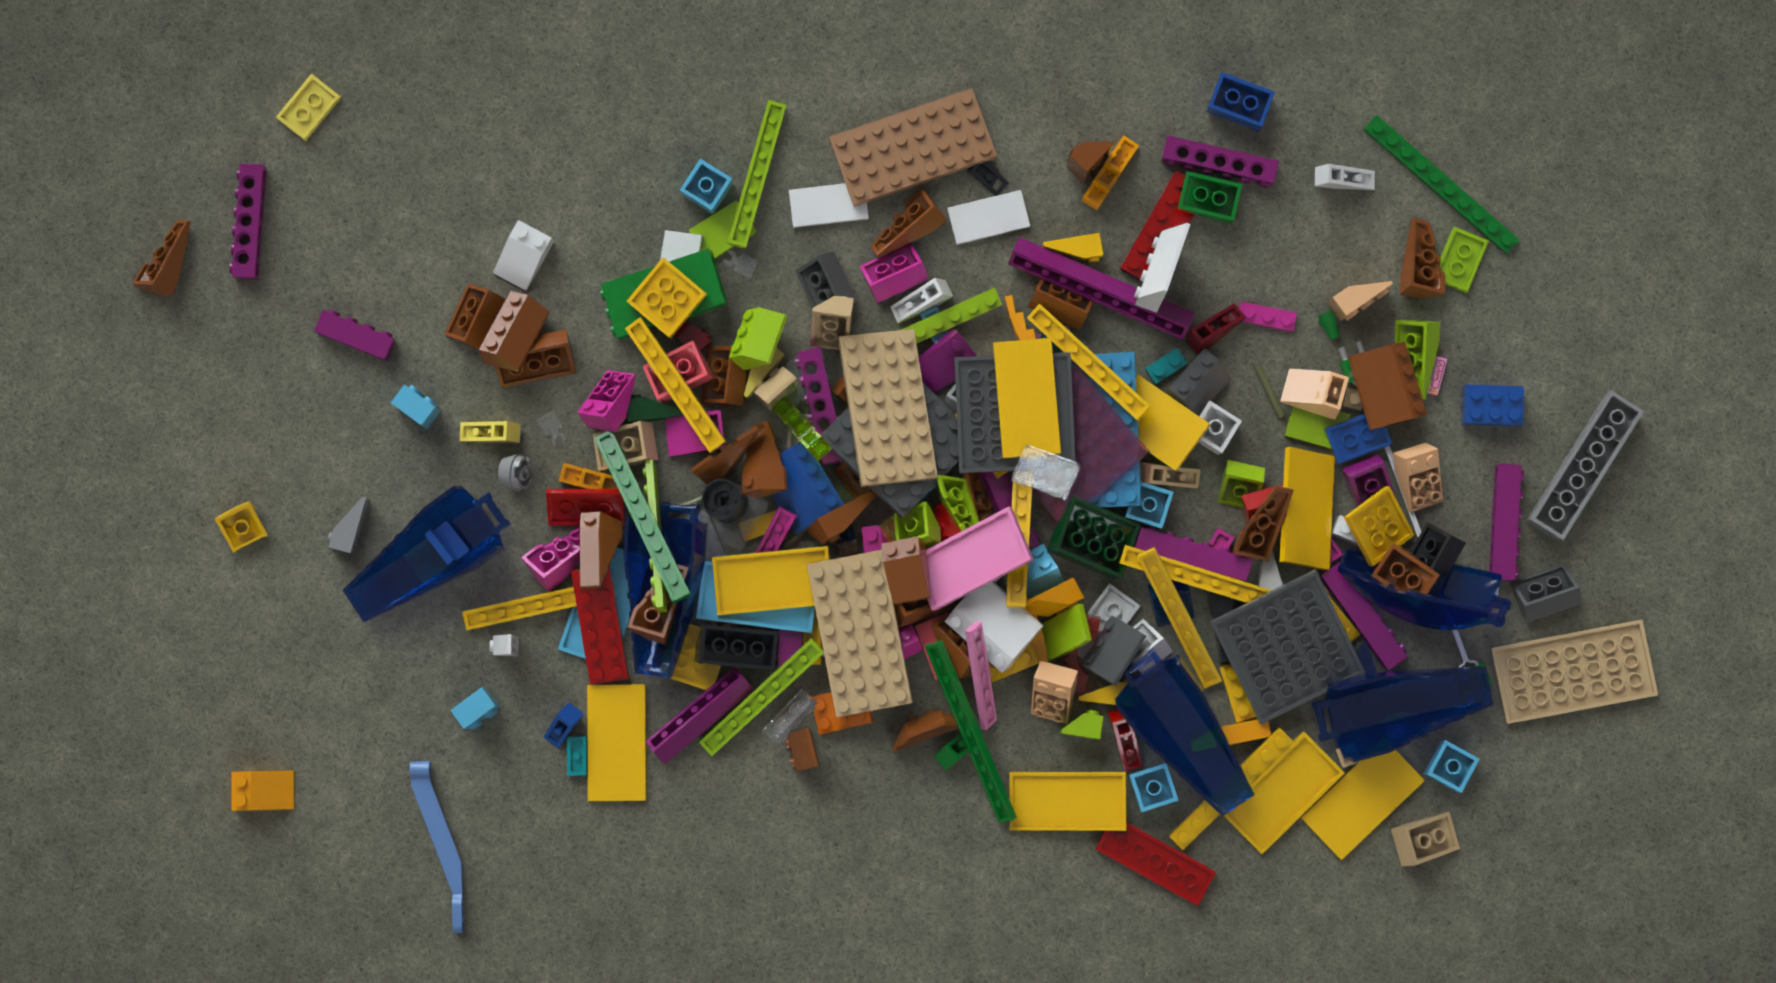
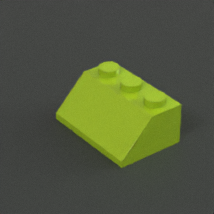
M760 307L746 310L741 326L737 331L735 342L731 347L729 359L743 370L770 365L788 316Z

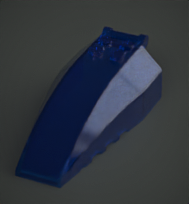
M463 486L451 487L426 505L380 551L381 553L342 590L363 622L391 611L475 571L505 549L500 532L509 527L511 523L508 519H505L494 503L490 492L477 500ZM484 503L487 504L499 522L498 526L495 527L483 509L482 505ZM445 521L451 524L470 549L466 555L453 565L446 564L424 535L429 530H435Z
M665 501L661 503V532L676 564L689 567L685 583L691 595L679 601L666 645L647 640L631 631L635 674L666 678L673 676L689 628L705 565L707 523L698 520L700 514L699 505H677ZM669 512L690 513V519L669 517ZM627 517L625 518L623 557L625 577L628 580L629 590L627 598L630 600L629 618H631L633 609L637 604L639 605L647 591L652 588L651 577H654L649 563L651 556L633 518Z
M1152 648L1148 651L1147 655L1125 670L1123 675L1129 683L1115 698L1116 708L1147 746L1157 753L1166 764L1171 766L1182 779L1186 780L1222 817L1255 795L1202 685L1179 655L1161 660L1157 652ZM1154 660L1156 663L1136 678L1132 676L1134 672L1150 661Z
M1486 667L1420 669L1362 674L1328 683L1326 699L1311 703L1316 713L1320 732L1318 734L1319 741L1334 738L1343 757L1351 762H1358L1390 753L1410 744L1415 739L1423 738L1428 733L1437 729L1440 730L1454 721L1457 722L1464 719L1467 715H1472L1494 705ZM1324 707L1328 709L1332 728L1330 732H1327L1322 709Z

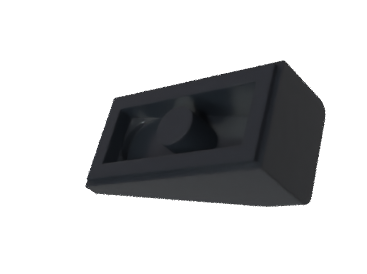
M988 162L974 165L967 170L972 177L995 196H998L1009 183ZM999 179L1003 184L996 191L992 186Z

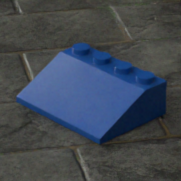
M805 439L781 453L782 457H780V460L787 471V490L771 494L778 507L782 506L798 515L791 527L795 536L808 529L816 519L844 505Z

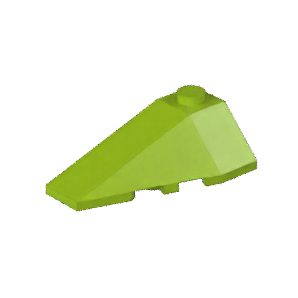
M1395 320V343H1406L1422 399H1426L1440 341V322Z
M938 475L936 480L940 500L960 532L979 523L966 479Z

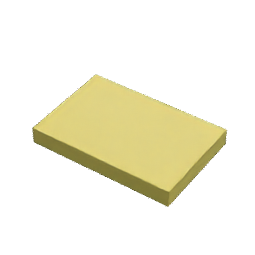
M311 74L276 118L304 141H307L340 101L341 96Z

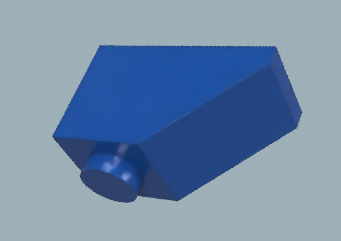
M568 702L556 715L544 738L559 749L579 723L584 713Z

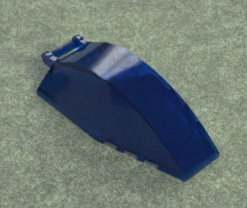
M1346 549L1338 566L1339 573L1372 604L1397 618L1426 628L1459 630L1483 624L1503 627L1506 622V613L1512 606L1509 599L1497 597L1502 581V575L1499 573L1454 564L1439 594L1435 597L1410 590L1402 592L1396 590L1393 584L1384 585L1377 578L1371 576L1379 563L1375 566H1369L1361 550ZM1494 608L1499 609L1498 614L1492 613Z

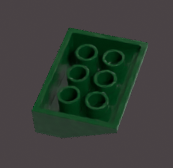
M1072 496L1052 533L1046 551L1111 579H1122L1126 569L1125 565L1119 564L1125 545L1134 546L1140 524Z

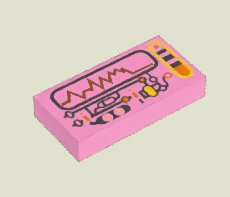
M1436 356L1427 394L1438 396L1447 363L1446 358Z

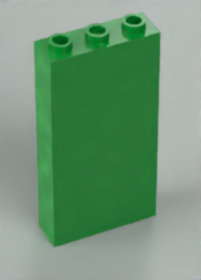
M709 248L669 261L707 293V296L688 318L728 306L715 258ZM655 266L601 284L600 294L603 301L606 300L607 304L605 311L613 324L610 326L611 332L619 340L630 338L625 328L640 317L650 330L658 329L626 302Z

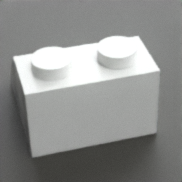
M1209 400L1199 417L1208 422L1210 427L1199 440V443L1219 455L1227 447L1242 420Z
M1142 619L1133 628L1147 637L1130 663L1144 676L1168 656L1172 649L1165 639Z

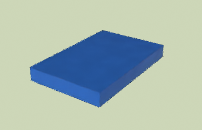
M1365 414L1324 429L1338 465L1393 445L1386 427L1369 429Z

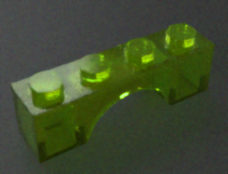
M786 396L771 408L817 461L832 449Z

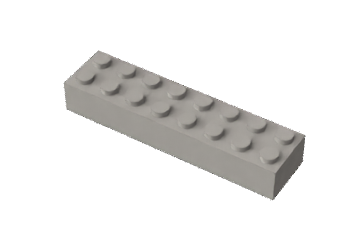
M1613 391L1606 393L1526 522L1557 542L1563 541L1644 411Z

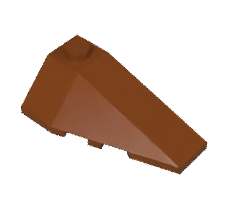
M177 220L164 237L163 241L165 244L158 250L155 249L152 253L155 256L149 265L144 263L132 283L134 286L159 297H170L175 292L182 267L190 221Z
M770 421L753 425L755 427L756 425L763 424L765 428L747 451L742 473V493L757 499L787 490V471L781 463L780 457L782 456L776 448V438Z
M1278 485L1273 487L1240 532L1233 550L1234 554L1269 562L1294 491L1293 489Z
M871 490L821 516L810 525L807 532L822 544L828 541L831 544L841 538L840 535L877 494Z
M677 564L685 581L689 567ZM651 588L647 591L639 605L637 604L633 609L627 628L647 640L666 645L679 601L673 603L666 589L667 612L660 613L653 606L652 595H655V589Z

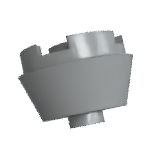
M519 453L503 458L498 469L499 482L516 492L528 489L532 481L529 478L530 469H533L530 457H525Z

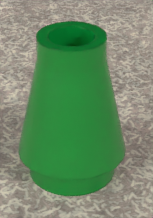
M1332 310L1318 316V322L1330 340L1341 336L1336 314H1333Z

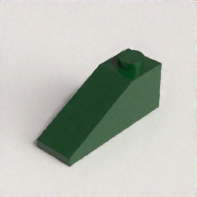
M639 394L631 395L627 410L629 424L638 421L651 422L684 416L680 409L641 397Z

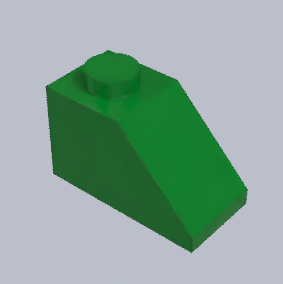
M961 732L933 756L945 770H948L968 752Z

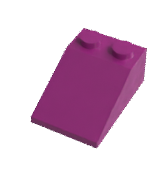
M950 330L919 356L922 382L933 393L955 381L954 357L977 356L958 331Z
M1377 454L1342 469L1356 507L1385 486H1390L1395 496L1385 462Z

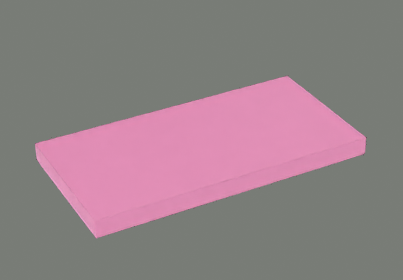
M1007 507L926 550L931 598L927 600L931 610L936 611L1034 560L1012 507Z

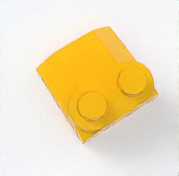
M250 501L242 503L215 518L233 553L262 537L268 536L255 506Z

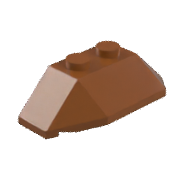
M934 708L924 712L925 716L918 718L917 715L907 718V723L903 724L892 748L893 752L958 729L954 716L941 710L936 712Z

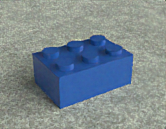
M1221 72L1206 112L1259 132L1275 92Z
M1466 384L1462 387L1461 425L1520 427L1523 425L1524 386Z

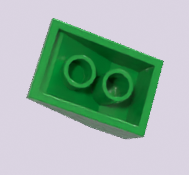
M1186 171L1178 209L1212 221L1232 225L1242 184Z

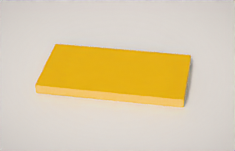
M1051 338L993 342L1003 459L1061 454Z
M1137 374V394L1151 406L1139 420L1140 447L1177 472L1210 427V424Z
M1294 447L1285 448L1283 487L1293 489L1294 491L1281 525L1280 562L1320 570H1330L1335 456Z
M828 546L712 557L717 615L815 606L807 564L829 560Z
M646 684L587 685L588 801H646Z
M1303 731L1221 814L1263 854L1345 773Z
M1383 738L1361 759V762H1358L1300 818L1342 860L1425 780Z
M1009 772V800L1017 818L1010 821V830H1127L1126 772Z

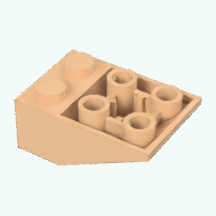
M1393 282L1348 286L1332 297L1328 305L1340 321L1344 319L1349 321L1359 313V308L1365 310L1375 302V297L1379 300L1391 291L1389 287Z
M1289 369L1280 402L1335 420L1341 409L1349 377L1331 371Z
M1422 443L1394 452V471L1409 512L1443 502L1438 448Z
M1040 661L1033 680L1031 714L1054 720L1058 723L1068 724L1078 671Z

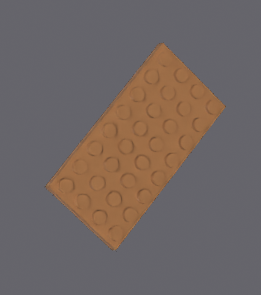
M972 88L829 137L853 207L997 158V153Z

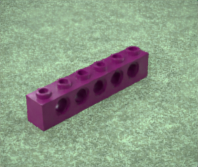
M1169 135L1166 137L1161 161H1164V164L1167 166L1175 167L1177 164L1183 166L1185 170L1194 171V169L1202 170V173L1206 175L1216 173L1220 174V177L1224 179H1231L1233 177L1239 179L1241 183L1249 184L1250 182H1255L1257 186L1268 188L1274 184L1279 163L1277 160ZM1183 150L1187 153V157L1180 158L1177 152ZM1203 155L1206 161L1200 163L1196 160V156ZM1221 159L1224 162V166H1216L1214 160ZM1233 164H1241L1243 170L1236 171L1233 168ZM1252 168H1259L1261 170V174L1254 175L1252 173Z
M240 163V169H237L239 187L235 190V198L238 199L237 206L234 207L236 225H233L232 235L235 236L234 244L231 245L233 263H230L229 272L235 279L258 280L267 173V168L260 164ZM253 180L254 186L247 189V183ZM253 199L252 206L245 207V202ZM251 218V224L244 226V220ZM250 237V242L247 245H243V238ZM248 255V262L241 264V258Z
M818 347L798 352L799 357L795 358L797 369H802L803 376H799L801 387H806L807 394L804 395L806 406L810 405L811 413H808L810 425L814 424L815 432H812L814 443H818L820 450L816 451L818 461H823V466L843 462L831 449L824 448V442L819 439V436L825 431L819 428L820 422L827 421L831 425L836 420L821 349ZM810 365L817 368L816 373L808 374L806 372L807 367ZM813 384L821 386V390L818 393L811 392L810 388ZM818 402L825 404V409L821 412L816 411L814 408Z

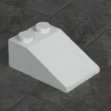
M518 220L508 237L493 273L527 291L554 243L553 239Z

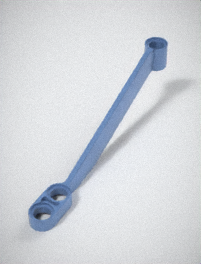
M411 761L409 767L411 787L453 893V933H464L465 927L462 924L464 923L462 861L431 783V771H429L431 761Z

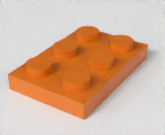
M831 692L810 697L819 735L874 722L872 711L836 717Z

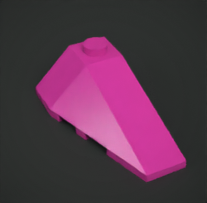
M580 528L571 531L570 535L563 538L556 537L553 539V542L544 546L542 544L537 545L521 557L535 579L547 591L550 592L569 576L571 570H574L580 563Z

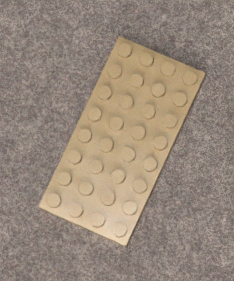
M914 329L839 336L838 343L861 487L936 479L938 474Z
M883 550L807 564L836 717L913 703L895 606L893 605L883 564Z
M1643 620L1490 648L1505 724L1658 696Z

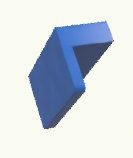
M448 521L442 523L435 530H429L424 534L447 565L455 564L470 551Z

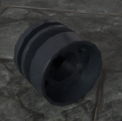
M727 479L711 481L702 492L701 503L703 509L708 515L723 523L738 521L748 509L747 495L742 493L740 486ZM726 499L730 502L729 505H726Z

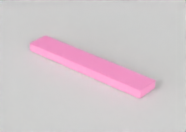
M976 621L965 630L980 728L987 730L997 721L983 626L982 622Z

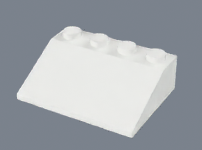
M1189 223L1164 230L1159 238L1155 236L1152 248H1155L1153 254L1149 253L1146 264L1149 265L1147 271L1143 270L1140 281H1143L1142 286L1137 287L1134 295L1137 298L1135 305L1157 313L1170 285L1190 227Z
M992 581L967 594L945 622L965 640V630L976 621L982 622L988 661L1003 673L1014 664L1043 625L1025 609L1006 608L1007 593Z

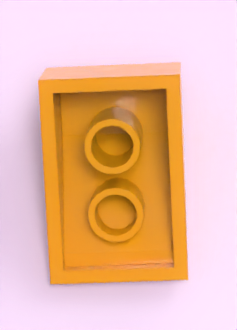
M1073 577L1026 601L1025 610L1031 615L1050 617L1055 613L1059 615L1066 611L1067 608L1070 609L1077 605L1078 601L1083 599L1084 596Z
M294 770L231 772L232 811L294 809Z

